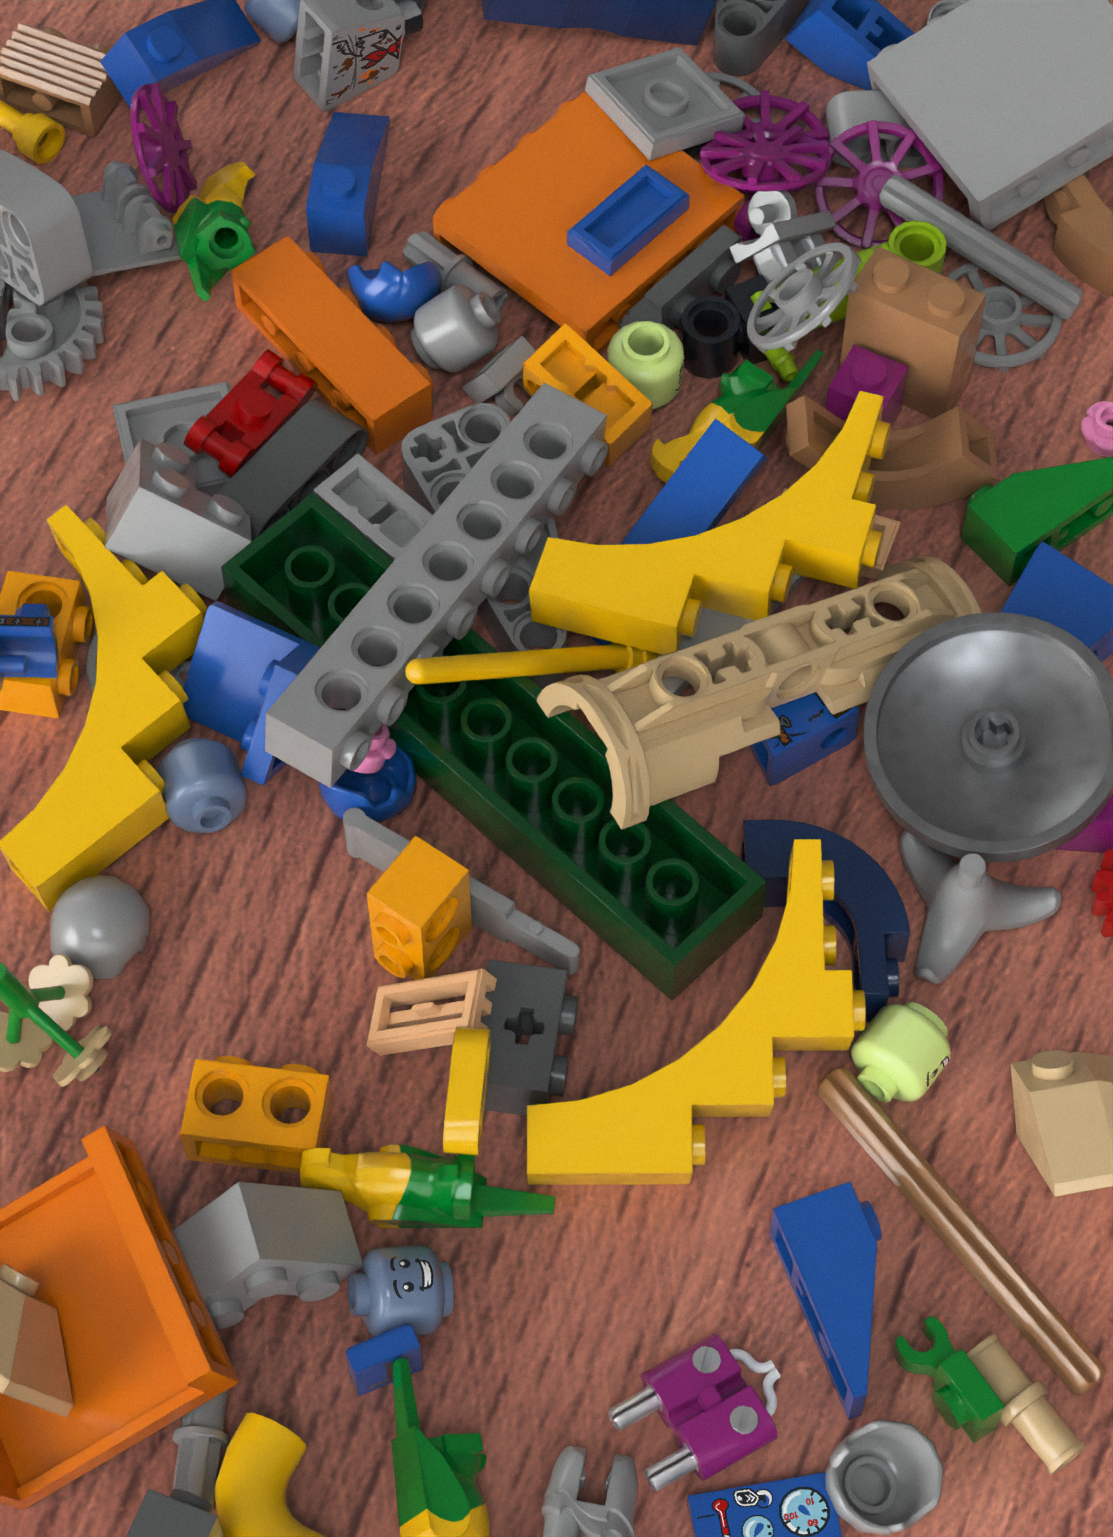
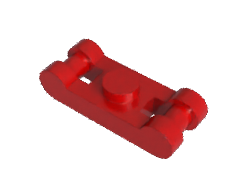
M267 349L258 358L252 369L206 416H201L193 424L184 439L183 445L197 455L205 452L219 462L218 469L232 478L310 400L318 383L303 372L298 376L282 366L283 358ZM270 385L283 394V396L278 400L266 392L265 389Z

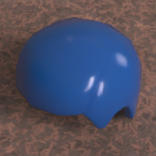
M388 261L382 262L380 269L364 271L360 265H352L346 271L351 292L356 297L362 312L370 319L389 323L404 322L414 318L415 312L424 303L440 294L442 288V276L439 267L430 261L415 265L403 272Z
M396 745L394 756L391 759H386L381 770L375 773L365 774L346 769L331 788L319 782L321 797L334 815L342 820L346 810L359 808L367 817L378 823L401 814L413 800L417 790L414 762L408 754Z

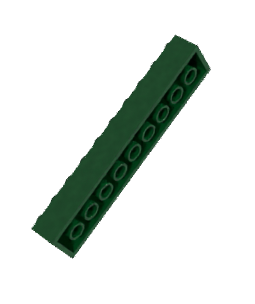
M312 493L222 565L221 570L228 606L321 648L393 561ZM470 628L462 639L452 638L443 649V656L497 653L498 651ZM529 677L415 684L408 693V699L402 713L391 726H387L390 732L389 739H393L396 745L412 758L415 773L671 1001L762 918L767 881L671 799L650 806L646 821L625 829L620 828L610 813L613 787L609 765L605 756L608 748L599 737L568 711L547 718L537 703V698L543 689Z

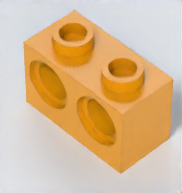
M566 323L523 363V389L531 396L536 393L543 383H546L607 415L603 442L607 443L609 448L603 463L608 468L650 428L653 403Z
M7 570L0 594V615H15L16 610L23 604H46L49 607L50 616L55 617L54 623L60 667L57 678L4 677L3 687L0 691V710L59 719L65 696H73L77 689L80 667L76 656L80 643L87 644L90 641L94 625L93 608L86 606L79 580Z
M416 835L367 892L374 956L385 970L398 978H405L407 975L414 980L434 977L472 931L469 870Z
M219 1056L214 1061L195 1059L180 1130L186 1159L300 1174L302 1151L325 1148L333 1105L329 1075L320 1074L314 1068L302 1064H286L280 1069L253 1066L251 1062L235 1056ZM231 1099L241 1103L236 1111L228 1115H216L210 1112V1109L222 1100ZM296 1107L308 1112L305 1118L296 1123L288 1124L276 1119L282 1111L288 1108Z

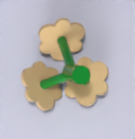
M55 955L50 959L49 965H37L31 970L28 979L30 989H28L0 962V1000L9 1008V1014L0 1011V1072L13 1071L19 1065L26 1068L38 1066L42 1059V1052L47 1051L51 1047L53 1040L67 1052L63 1058V1063L53 1074V1078L61 1087L68 1085L75 1077L79 1081H84L93 1073L98 1072L101 1064L107 1057L108 1051L103 1046L109 1040L112 1031L107 1026L103 1028L96 1026L85 1038L78 1042L66 1032L74 1027L77 1018L85 1017L91 1012L92 1002L87 995L93 987L91 971L81 964L72 965L70 958L66 955Z

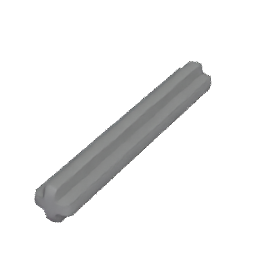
M893 175L883 186L879 198L880 203L884 207L908 222L923 221L936 226L944 234L947 242L946 246L1062 319H1069L1081 305L1084 294L1082 289L900 175Z

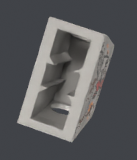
M300 0L293 79L323 112H326L390 78L399 69L403 38L420 32L423 28V17L419 7L413 0H405L397 4L394 0Z

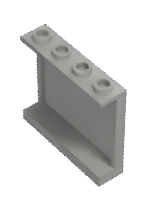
M969 0L946 15L943 14L933 18L923 29L900 43L885 47L875 58L867 62L872 90H881L968 198L971 220L988 231L1113 156V5L1109 0Z

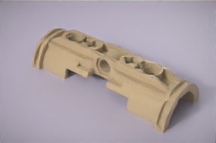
M916 556L887 567L873 583L810 605L802 604L747 623L739 630L642 663L639 666L597 680L588 675H575L564 681L552 683L541 691L537 698V703L547 718L571 709L577 710L581 708L608 748L605 756L609 765L613 787L610 813L620 828L625 829L646 821L650 806L716 782L720 756L780 735V722L771 708L815 692L820 696L832 715L866 703L879 675L887 663L910 640L939 623L956 617L982 612L969 587L950 566L931 556ZM880 602L890 603L903 613L905 619L898 621L886 619L876 611L874 604ZM851 628L849 634L846 635L843 630ZM668 677L682 678L693 686L695 694L687 697L675 695L666 689L662 680Z

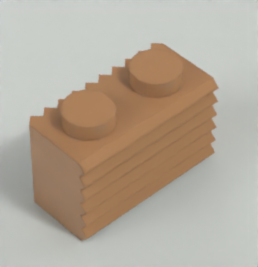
M18 23L17 31H13L11 39H7L6 47L1 49L0 99L13 108H17L21 113L25 111L33 114L43 113L62 126H66L70 130L76 129L80 134L86 133L91 138L97 134L122 95L100 63L110 50L103 45L94 44L88 47L67 39L64 34L52 27H43L40 30L23 23Z

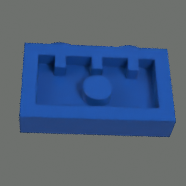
M217 601L208 607L183 688L188 696V701L183 704L187 718L241 742V749L248 752L241 776L264 785L287 765V763L265 751L266 712L319 651L320 647Z

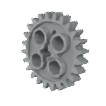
M0 278V392L1 390H9L13 400L19 401L22 389L30 387L34 393L42 396L44 395L43 383L51 381L60 387L66 386L65 371L82 375L84 373L83 359L96 360V344L104 343L103 326H105L102 302H99L96 286H88L87 280L45 304L37 305ZM13 294L14 309L9 310V303ZM7 340V346L3 355L1 341Z

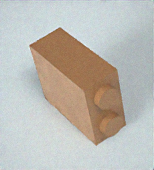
M877 246L855 279V282L858 284L855 293H851L848 296L840 367L853 345L908 366L903 405L933 419L953 409L970 383L986 294Z

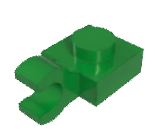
M930 1316L924 1320L922 1331L931 1341L933 1348L927 1352L915 1351L901 1335L894 1341V1357L898 1364L906 1371L914 1374H926L934 1379L932 1388L935 1392L932 1394L937 1410L950 1427L955 1430L962 1427L972 1442L976 1443L997 1428L1005 1406L962 1349L956 1352L949 1341L944 1325L935 1317Z

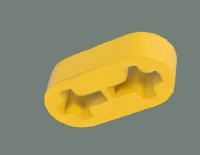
M456 1026L444 1120V1153L479 1156L490 1064L491 1029Z

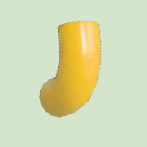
M246 1413L231 1439L214 1486L216 1514L224 1537H325L298 1522L287 1506L286 1490L292 1474L307 1449L305 1442L283 1425L255 1413Z

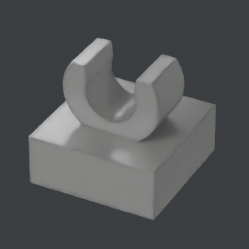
M523 336L519 337L498 351L462 389L476 404L482 403L495 395L498 407L509 416L516 414L524 405L515 396L513 387L514 384H517L523 388V363L536 350Z

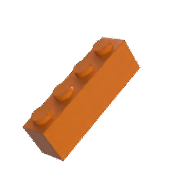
M287 235L231 270L236 307L299 374L303 372L318 383L315 391L328 405L367 429L369 434L367 446L376 456L406 437L415 428L433 419L432 392L434 391V384L426 369L417 361L409 362L398 350L397 344L388 329L382 324L374 325L362 313L354 294L346 287L339 289L327 276L320 259L312 251L304 252Z

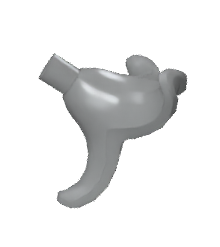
M906 830L903 831L900 837L899 846L904 865L917 891L927 904V914L914 973L916 976L926 979L933 984H941L957 969L984 932L990 930H1009L1035 924L1052 916L1059 909L1061 893L1054 887H1026L1007 883L989 876L985 871L986 862L978 854H967L958 862L945 853L921 842Z

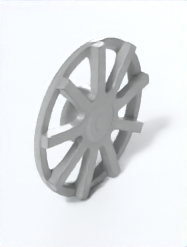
M836 242L816 247L791 262L768 284L750 312L747 322V334L751 343L764 354L768 350L781 347L790 351L796 348L798 339L812 331L819 324L826 328L832 322L829 315L845 295L855 293L858 284L854 279L858 265L862 263L861 258L850 246ZM826 254L822 266L815 274L810 269L808 262ZM843 254L845 260L838 268L831 272ZM767 301L776 303L780 308L767 316L759 317ZM826 301L821 307H819L821 302ZM809 314H812V316L805 320ZM775 325L774 328L765 336L759 335V333H761L762 331Z
M973 262L957 268L946 276L956 281L964 275L973 289L986 294L977 347L986 337L991 336L994 339L996 355L976 351L974 364L998 368V372H1008L1010 367L1024 365L1036 359L1042 360L1047 356L1048 350L1054 345L1060 334L1063 322L1061 317L1054 313L1051 315H1034L1021 312L1022 309L1035 303V301L1026 295L1019 297L1014 291L1010 290L1011 286L1001 281L1000 286L986 288L977 270L983 268ZM1019 326L1050 329L1046 336L1038 342ZM1005 336H1011L1027 350L1008 355Z

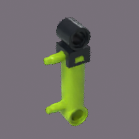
M910 221L902 223L892 231L889 241L856 253L861 258L862 263L858 265L855 279L877 246L942 275L947 245L944 234L936 226L927 222ZM844 257L838 260L831 272L842 264L845 260ZM821 266L811 270L816 274ZM763 275L726 287L724 298L716 296L699 297L686 306L681 319L680 340L684 349V367L689 373L699 378L707 379L722 377L723 373H729L736 365L739 351L744 361L748 360L754 365L768 360L773 370L777 371L784 381H792L798 374L799 370L794 363V356L791 351L781 347L768 350L764 354L749 340L747 322L750 312L761 293L768 286ZM849 294L845 295L829 315L832 320L830 324L846 318ZM767 301L759 317L767 316L780 308L776 303ZM826 301L821 302L819 307H821ZM809 314L805 320L812 316V314ZM819 324L813 330L821 328L823 325ZM775 325L762 331L761 333H759V335L765 336L774 328Z

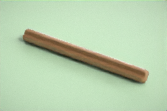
M840 1067L827 1075L819 1083L818 1095L1068 1388L1078 1396L1094 1388L1102 1380L1106 1372L1102 1362L851 1072L846 1068Z

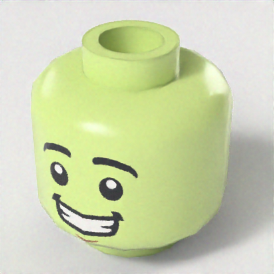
M636 321L623 326L612 336L607 348V362L653 403L652 409L668 404L678 395L683 383L684 349L681 340L673 330L664 324L653 321Z
M906 1002L904 1006L892 1004L882 1007L851 1048L853 1064L860 1073L857 1077L858 1082L871 1097L881 1102L888 1103L892 1098L902 1102L918 1101L951 1058L950 1044L946 1038L948 1036V1029L944 1022L931 1010L914 1002Z

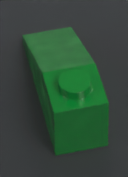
M1113 457L1011 474L995 486L991 484L984 485L966 503V514L961 539L1010 587L1019 580L1033 553L1042 541L1060 552L1113 515Z

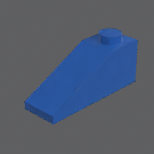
M206 0L167 11L125 32L100 63L131 109L134 92L141 85L157 82L161 84L162 93H165L257 46L261 39L236 0Z
M810 0L785 39L826 74L861 89L872 90L867 62L875 58L885 47L900 43L913 35L914 32L877 0Z
M343 112L333 113L314 161L306 204L310 251L368 257L390 127V116Z
M847 1182L773 1208L769 1234L846 1416L850 1420L862 1415L867 1395L877 1241L882 1239V1233L877 1215L870 1202L864 1201L859 1203L851 1182Z

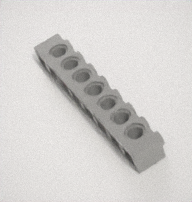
M543 383L266 712L265 751L329 788L336 783L346 769L356 770L367 756L374 734L383 724L391 726L398 719L406 705L408 693L415 685L406 677L405 668L407 664L416 658L442 657L443 649L453 637L460 640L467 634L476 618L478 606L486 596L494 598L501 592L509 578L511 566L521 554L527 557L534 551L542 537L544 525L553 514L561 516L568 509L576 493L577 484L585 474L592 477L598 472L609 448V445L603 442L607 415Z

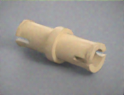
M993 1334L980 1342L966 1355L1005 1407L1000 1421L1005 1427L1014 1425L1048 1467L1049 1473L1053 1475L1075 1459L1086 1448V1445L1076 1437L1045 1398L1050 1393L1041 1381L1033 1383L999 1342L998 1336Z

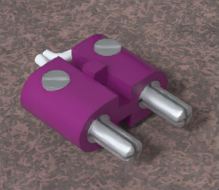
M713 1333L642 1373L641 1380L645 1389L609 1408V1419L613 1422L612 1425L621 1431L657 1411L666 1427H671L677 1437L676 1443L680 1449L649 1466L644 1471L646 1481L649 1482V1486L653 1490L658 1491L693 1470L702 1481H705L778 1438L771 1416L777 1408V1397L773 1384L780 1378V1374L771 1360L759 1363L746 1351L741 1349L729 1350L723 1340ZM736 1360L742 1361L750 1370L756 1373H768L763 1381V1392L767 1400L766 1407L752 1385L747 1386L741 1377L742 1369Z

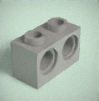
M358 453L313 489L317 497L392 561L398 557L432 516L430 512Z

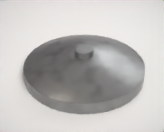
M985 612L956 617L939 623L923 631L904 645L887 663L871 691L865 712L863 738L866 764L874 789L884 807L907 832L928 846L948 855L963 858L967 854L974 853L983 857L985 862H1009L1035 857L1052 851L1086 829L1102 812L1113 794V678L1098 657L1080 640L1067 631L1037 618L1006 612Z

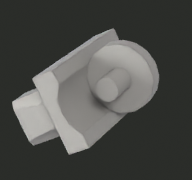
M786 190L758 191L752 196L749 203L748 216L751 226L761 237L736 243L729 247L736 264L754 260L759 274L763 275L769 284L786 266L798 257L816 247L824 245L825 241L822 234L836 227L830 210L797 217L795 201ZM826 254L808 262L810 269L821 266Z

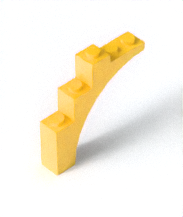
M859 391L843 429L817 464L782 495L741 519L695 536L651 544L595 545L548 537L529 588L532 622L668 655L680 650L684 636L694 638L703 608L754 621L770 616L774 601L785 603L793 574L856 589L864 566L875 568L884 532L874 530L876 505L869 502L874 487L875 474L868 473L872 457L882 460L889 440L891 423L881 421L884 396Z
M67 505L50 516L47 521L58 549L83 581L91 598L98 635L96 683L85 726L65 768L37 806L0 840V850L10 869L49 913L54 910L57 900L65 890L85 877L93 878L169 819L165 810L166 804L162 797L165 782L148 761L191 728L183 704L188 701V696L170 672L194 654L204 622L203 617L207 612V607L203 600L187 583L178 588L163 571L148 581L144 573L133 561L126 558L120 562L110 550L104 548L105 532L99 524L91 517L82 522Z
M821 839L794 840L789 859L786 908L777 939L753 985L719 1027L680 1059L632 1085L582 1100L527 1106L528 1185L690 1184L693 1165H705V1125L692 1124V1117H770L774 1106V1098H785L786 1094L785 1057H773V1051L849 1050L854 1038V1031L865 1030L864 990H853L852 970H825V965L836 964L835 925H824L823 900L834 899L833 860H822Z

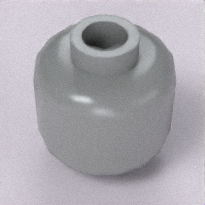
M455 284L424 303L415 312L411 340L416 352L429 367L458 373L490 354L496 348L499 342L497 324L501 322V314L497 305L487 293L480 292L477 294L468 286Z

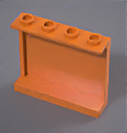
M584 91L574 100L570 99L564 102L558 108L555 115L538 130L525 134L519 140L515 149L499 162L486 166L479 173L476 180L459 195L446 199L432 216L433 237L448 249L454 246L559 326L562 327L566 323L601 355L608 348L612 336L619 330L620 319L624 318V314L628 315L629 310L644 298V294L721 226L725 225L739 235L733 229V224L738 212L744 205L745 195L733 187L726 186L710 178L704 172L701 164L682 150L649 160ZM647 164L690 195L689 209L613 275L609 276L567 245V231Z
M105 1125L81 1139L88 1157L0 1209V1268L5 1263L39 1282L40 1286L34 1296L57 1309L74 1404L68 1416L63 1417L0 1393V1503L25 1510L240 1383L134 1141Z

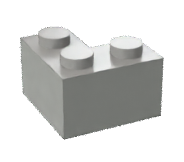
M140 438L107 497L104 548L156 573L163 571L171 580L181 585L187 583L196 592L217 601L224 589L221 566L252 541L250 515L246 514L244 508L239 503L225 495L214 494L211 497L197 490L195 486V464L191 463L189 457L180 449L162 442L156 446Z
M237 1182L173 1230L217 1330L239 1323L244 1318V1311L262 1298L271 1297L276 1294L299 1296L301 1301L313 1302L330 1297L340 1289L339 1283L363 1266L341 1191Z

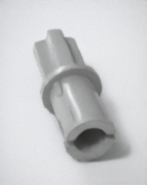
M423 231L418 234H412L407 240V245L403 250L404 258L413 266L428 261L437 264L442 276L441 292L455 284L468 286L477 294L480 292L487 293L493 299L499 311L503 309L508 299L507 290L474 268L473 260L466 254L456 255L430 234Z
M228 1390L182 1416L181 1427L173 1431L172 1437L173 1442L178 1445L172 1490L180 1489L193 1493L208 1501L212 1506H214V1486L218 1476L221 1450L226 1449L229 1445V1435L223 1432Z

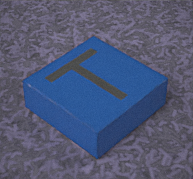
M407 1323L351 1346L345 1351L349 1374L358 1396L392 1383V1363L398 1358H408L410 1374L423 1370L421 1345L412 1325H407Z

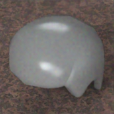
M97 875L93 878L85 877L65 890L54 906L50 920V950L54 956L61 954L68 956L72 965L81 964L86 966L91 971L93 979H112L122 973L124 966L134 955L145 951L147 945L146 938L149 937L151 910L140 892L120 879L104 875Z
M889 1420L871 1422L849 1434L836 1446L829 1457L830 1464L825 1470L826 1491L836 1513L860 1533L889 1536L894 1532L906 1530L933 1510L940 1500L944 1467L934 1443L912 1424Z

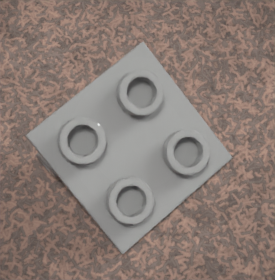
M120 161L109 163L103 172L102 191L71 196L81 216L92 263V276L182 259L179 254L177 240L173 235L171 221L160 214L158 211L159 205L154 197L151 196L148 188L142 184H137V173L130 164Z

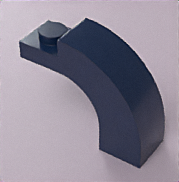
M744 820L740 849L741 860L767 881L764 907H786L789 859L794 840L821 839L822 860H833L834 899L823 900V918L832 925H835V928L847 943L852 959L854 990H864L865 1022H871L879 1010L887 1005L888 998L898 997L899 995L898 962L905 961L910 927L908 916L897 888L887 873L869 854L850 840L832 831L790 820Z

